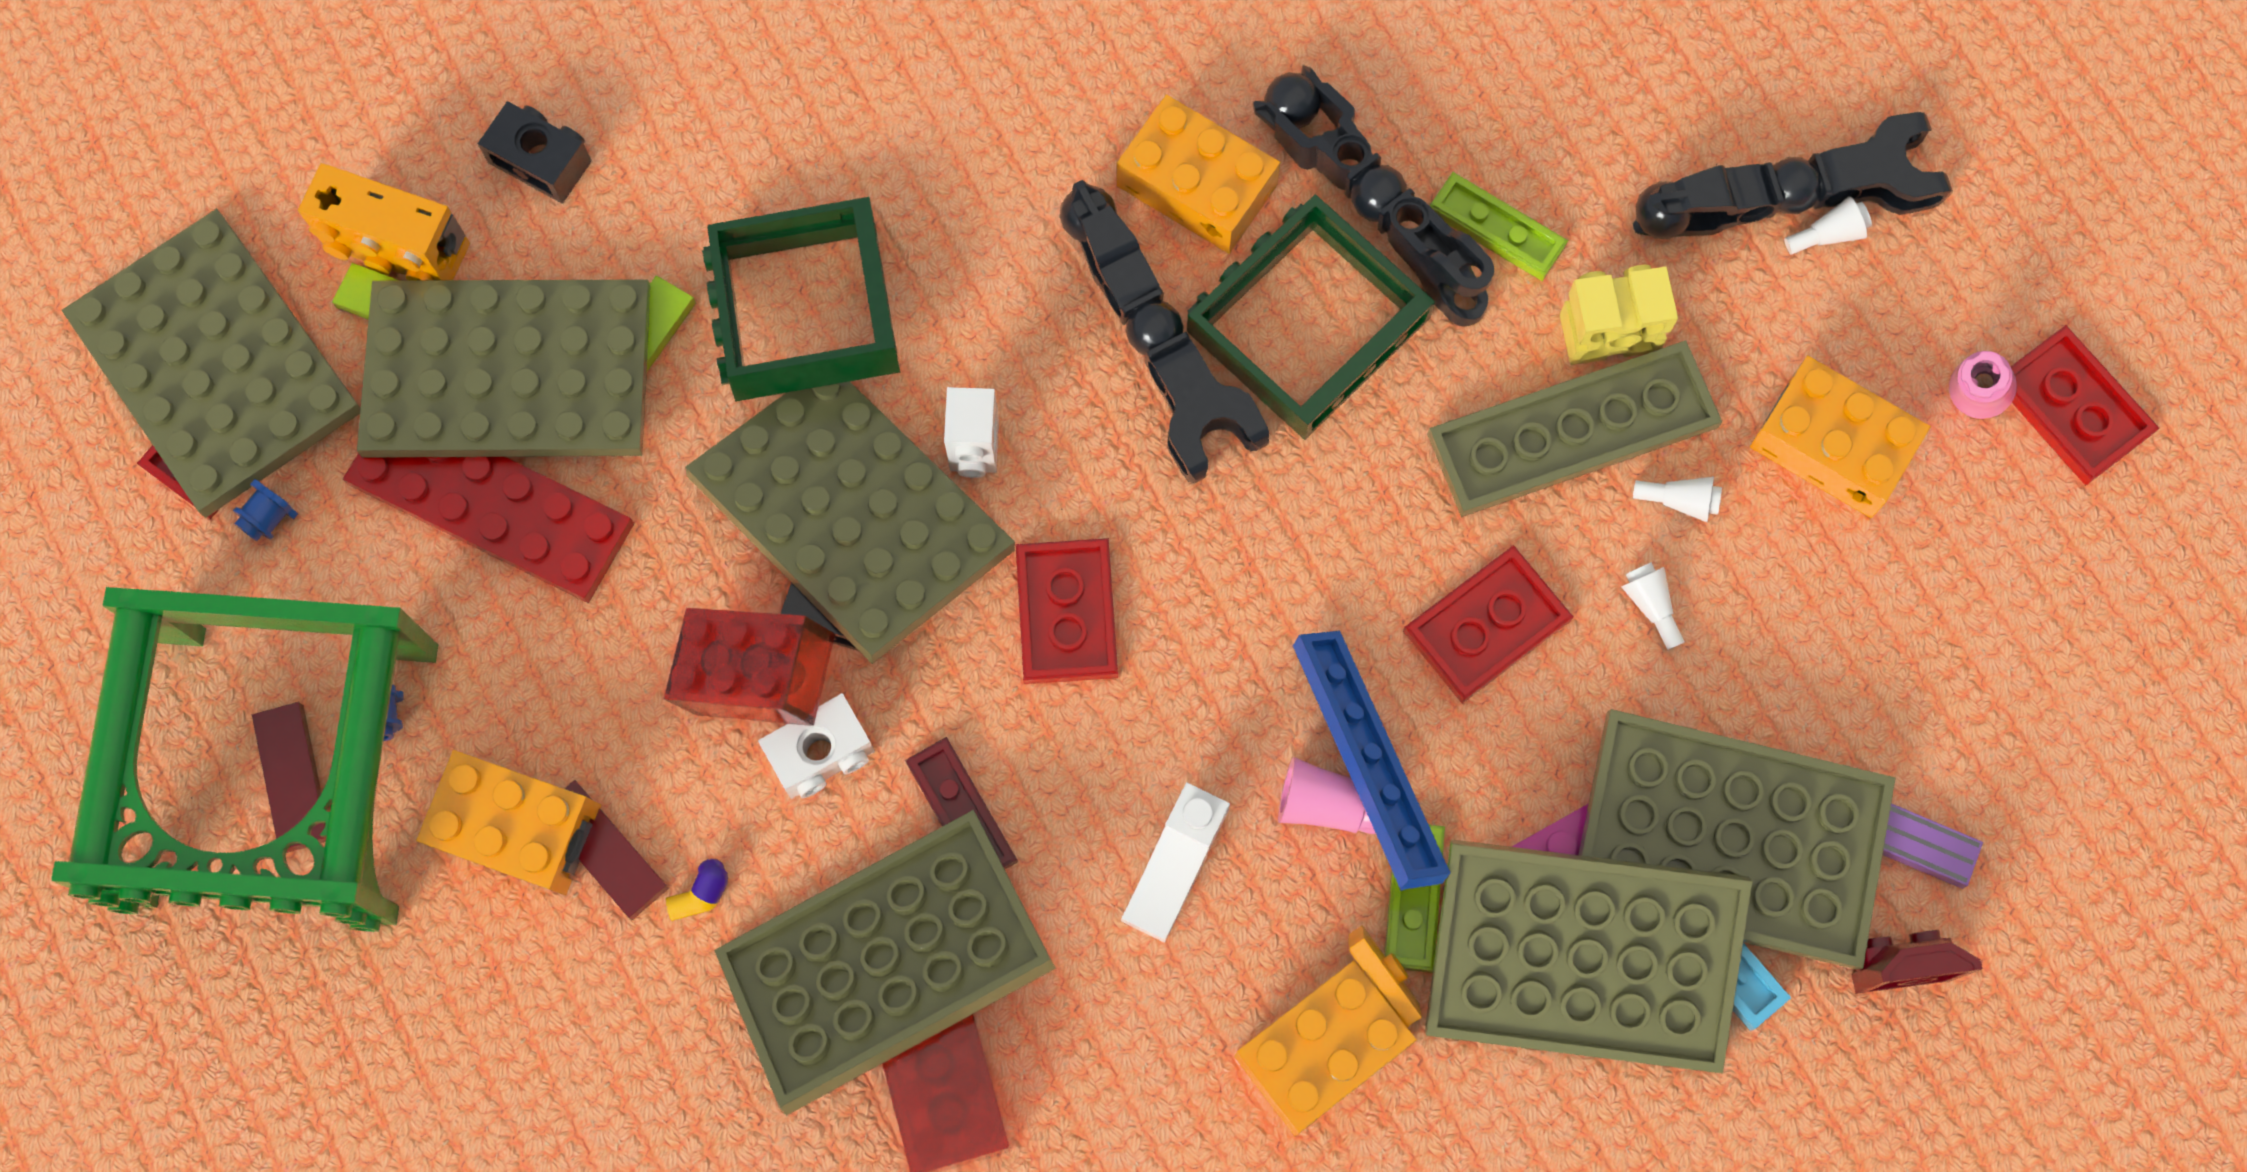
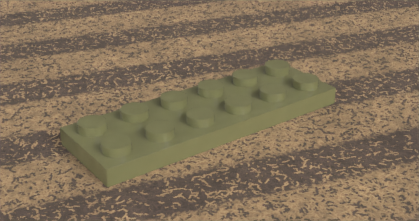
M1685 340L1429 428L1427 435L1461 517L1718 429L1722 424V420Z

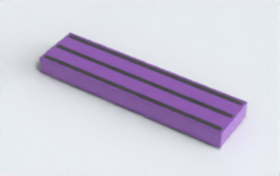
M1891 803L1883 855L1959 888L1967 887L1983 842Z

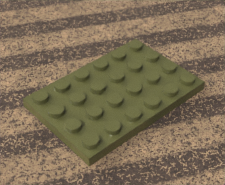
M218 209L210 212L61 310L197 511L205 518L251 488L250 484L254 479L261 481L360 414V406Z
M372 281L357 443L358 453L362 458L642 456L649 331V281Z
M850 381L785 393L685 467L687 477L871 664L876 662L1015 551V541Z
M1610 709L1606 713L1578 855L1749 876L1753 882L1744 943L1858 970L1863 968L1896 777Z
M974 810L714 950L778 1106L786 1116L1056 969Z
M1451 839L1447 864L1451 874L1445 880L1425 1025L1426 1036L1723 1073L1753 882L1749 876Z

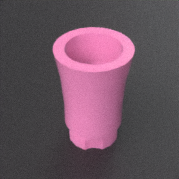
M1980 351L1967 357L1955 368L1949 382V393L1954 405L1965 415L1978 419L1991 418L2004 412L2012 403L2017 388L2016 378L2008 361L2003 356L1992 351ZM1980 374H1987L1993 379V385L1990 388L1978 387V380L1975 378Z
M1295 757L1292 758L1282 790L1278 823L1308 824L1357 833L1359 830L1375 834L1351 777L1316 767Z

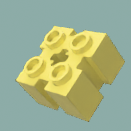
M1643 264L1626 269L1623 272L1624 277L1612 278V275H1606L1605 272L1594 271L1574 280L1568 294L1570 300L1565 301L1560 312L1570 365L1603 361L1611 355L1623 354L1624 357H1630L1662 349L1667 340L1666 333L1672 331L1678 320L1667 267L1651 269L1650 265Z

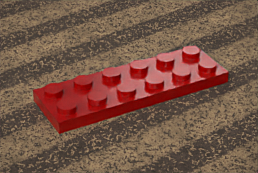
M358 453L343 477L347 485L588 604L634 525L630 517L507 457L362 458Z

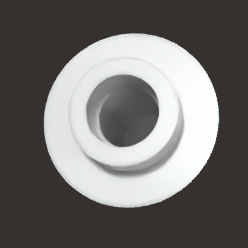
M1848 197L1811 224L1810 228L1784 238V242L1788 252L1792 255L1816 244L1826 245L1866 239L1867 228L1872 226L1871 218L1863 202L1855 203L1851 197Z
M1714 477L1666 482V484L1635 480L1633 499L1662 502L1664 506L1708 522L1709 514L1718 515L1722 487L1713 486Z
M1652 562L1627 573L1626 576L1629 583L1621 586L1622 589L1649 621L1655 623L1667 650L1684 643L1685 641L1671 615L1673 614L1665 568L1662 567L1655 570Z

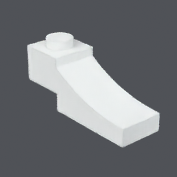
M1186 782L1121 918V922L1165 943L1229 812L1230 803Z

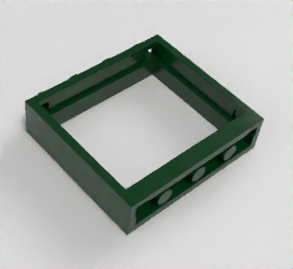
M1316 194L1304 205L1300 204L1297 208L1292 207L1282 220L1284 224L1273 234L1269 231L1264 233L1251 248L1252 254L1242 264L1238 261L1231 264L1219 279L1221 284L1210 294L1203 292L1198 295L1197 302L1187 311L1189 313L1187 332L1304 440L1431 318L1435 301ZM1313 230L1401 310L1300 406L1220 333L1213 324Z
M870 197L707 225L710 246L703 247L702 253L706 270H713L714 281L707 282V291L711 308H718L719 318L712 319V329L716 346H723L725 356L717 358V365L720 371L721 384H730L735 402L900 373ZM858 237L875 343L745 366L730 260Z

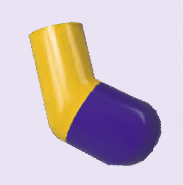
M717 859L703 861L698 867L699 873L690 891L666 897V906L671 921L708 912L717 906L728 884V873L721 861Z

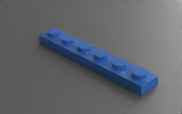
M1331 631L1299 635L1293 644V648L1400 890L1442 884L1451 874L1341 632Z

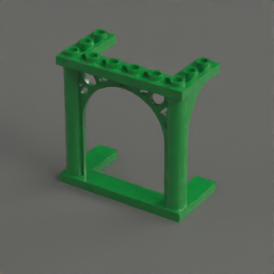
M106 587L102 606L115 615L69 862H54L51 881L69 888L68 895L71 897L88 899L89 904L105 906L107 911L120 914H138L139 907L157 908L160 895L169 896L168 903L190 907H199L202 899L220 900L219 907L233 910H250L252 902L270 903V911L287 914H300L302 906L320 907L319 914L335 917V922L350 924L349 929L365 932H379L380 924L397 925L399 905L382 897L374 867L373 813L396 660L436 663L438 644L400 607ZM202 625L353 635L330 774L319 799L308 814L291 830L270 843L257 848L231 853H216L192 848L174 839L164 831L147 809L142 798L137 776L138 748L157 643L203 646L206 628ZM331 805V810L328 812L327 809ZM132 809L136 814L135 822L128 823L118 830L119 822L126 823L124 810ZM320 823H326L324 830L320 834L321 837H326L325 847L318 839L311 836L312 828ZM150 833L153 842L149 852L138 861L132 863L124 862L122 850L125 844L137 834ZM294 844L305 845L313 855V869L306 875L293 873L286 862V852ZM164 852L176 853L177 861L173 866L169 862H161L152 868ZM220 859L222 861V868L218 872H212L210 868L212 862ZM262 859H273L275 869L280 877H276L266 869H260L261 873L258 874L256 869L258 862ZM197 866L198 871H191ZM235 866L240 872V874H233Z

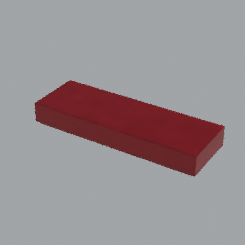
M300 702L252 714L276 839L296 826L308 814L321 795L304 705ZM326 823L317 824L311 830V836L318 839L321 843L326 841V837L320 836ZM294 844L288 848L286 853L306 848V846Z
M947 737L905 760L942 827L974 810L1004 869L1018 862Z
M576 780L565 788L592 799ZM599 808L595 820L590 819L588 822L593 825L578 859L627 917L633 920L666 892L669 887Z

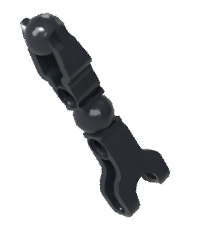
M1303 65L1301 73L1288 72L1276 77L1269 85L1264 101H1253L1255 115L1275 131V139L1300 168L1307 170L1316 168L1336 187L1345 190V195L1349 199L1351 198L1359 215L1369 221L1378 222V231L1381 234L1387 233L1388 241L1393 249L1416 273L1425 292L1435 301L1434 305L1452 323L1462 327L1479 322L1487 310L1488 294L1486 289L1491 285L1494 276V264L1491 258L1471 236L1462 231L1452 229L1425 201L1414 197L1415 192L1411 188H1407V184L1399 171L1391 166L1381 165V156L1378 153L1374 155L1371 153L1369 142L1354 124L1355 110L1353 105L1329 83L1321 82L1311 67ZM1319 108H1321L1337 129L1326 131L1322 136L1318 135L1309 138L1300 128L1309 125L1318 114ZM1353 159L1359 162V164L1349 166L1341 161ZM1411 221L1416 223L1418 227L1408 229L1402 227L1400 223ZM1471 266H1476L1482 272L1480 277L1476 278ZM1458 293L1463 297H1470L1475 301L1476 305L1473 309H1461L1456 306L1454 296Z
M1914 112L1887 117L1868 142L1839 147L1820 154L1815 153L1812 154L1808 161L1802 157H1787L1774 165L1771 162L1762 165L1751 164L1730 168L1719 165L1681 178L1676 182L1659 181L1646 188L1639 195L1636 203V220L1633 222V228L1635 233L1652 236L1655 239L1714 235L1726 228L1774 217L1777 211L1783 214H1799L1810 209L1812 206L1814 209L1835 207L1848 197H1851L1855 203L1872 201L1892 213L1906 215L1939 206L1953 193L1947 174L1944 172H1922L1912 166L1906 157V151L1918 147L1928 132L1932 130L1927 115L1923 112Z
M1083 180L1073 184L1072 191L1065 197L1060 206L1059 217L1062 226L1071 237L1079 240L1095 283L1100 286L1122 324L1126 325L1125 332L1129 343L1136 351L1146 356L1145 364L1173 414L1169 426L1167 448L1186 480L1195 484L1207 475L1208 459L1204 453L1201 439L1210 431L1218 429L1230 431L1250 451H1257L1269 444V430L1254 400L1247 392L1236 387L1224 386L1216 381L1187 332L1183 333L1184 325L1179 312L1171 304L1163 301L1164 292L1141 252L1136 237L1117 215L1113 198L1103 188L1092 186Z

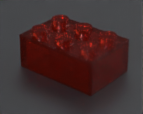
M686 608L663 699L697 716L814 726L835 633L802 615Z
M975 1013L882 1063L910 1172H943L1012 1151Z

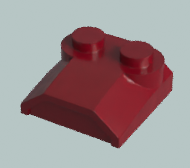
M1931 930L1910 934L1909 943L1893 944L1891 936L1868 939L1863 968L1855 970L1851 975L1855 994L1950 982L1982 970V964L1979 958L1953 944L1951 938H1941L1939 930Z

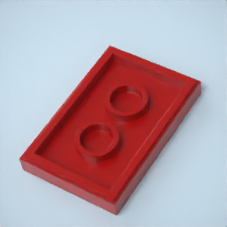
M2067 325L2010 366L2017 384L2012 404L2085 486L2160 429Z
M1109 538L1015 544L1024 684L1118 678Z
M1513 545L1406 625L1403 632L1463 704L1571 622L1574 616Z

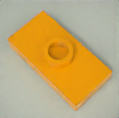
M1363 925L1348 934L1350 953L1403 1023L1408 1027L1422 1018L1419 1002L1404 983L1408 975L1396 956L1390 953L1385 957Z

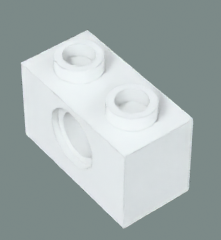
M947 387L944 444L950 471H958L960 476L968 478L983 477L986 472L996 473L999 416L995 389Z
M843 693L758 740L791 799L798 795L801 798H807L816 794L827 785L826 779L840 771L843 774H850L860 769L869 761L867 756L875 752ZM819 740L831 743L830 753L824 759L811 760L807 757L808 748L812 743Z

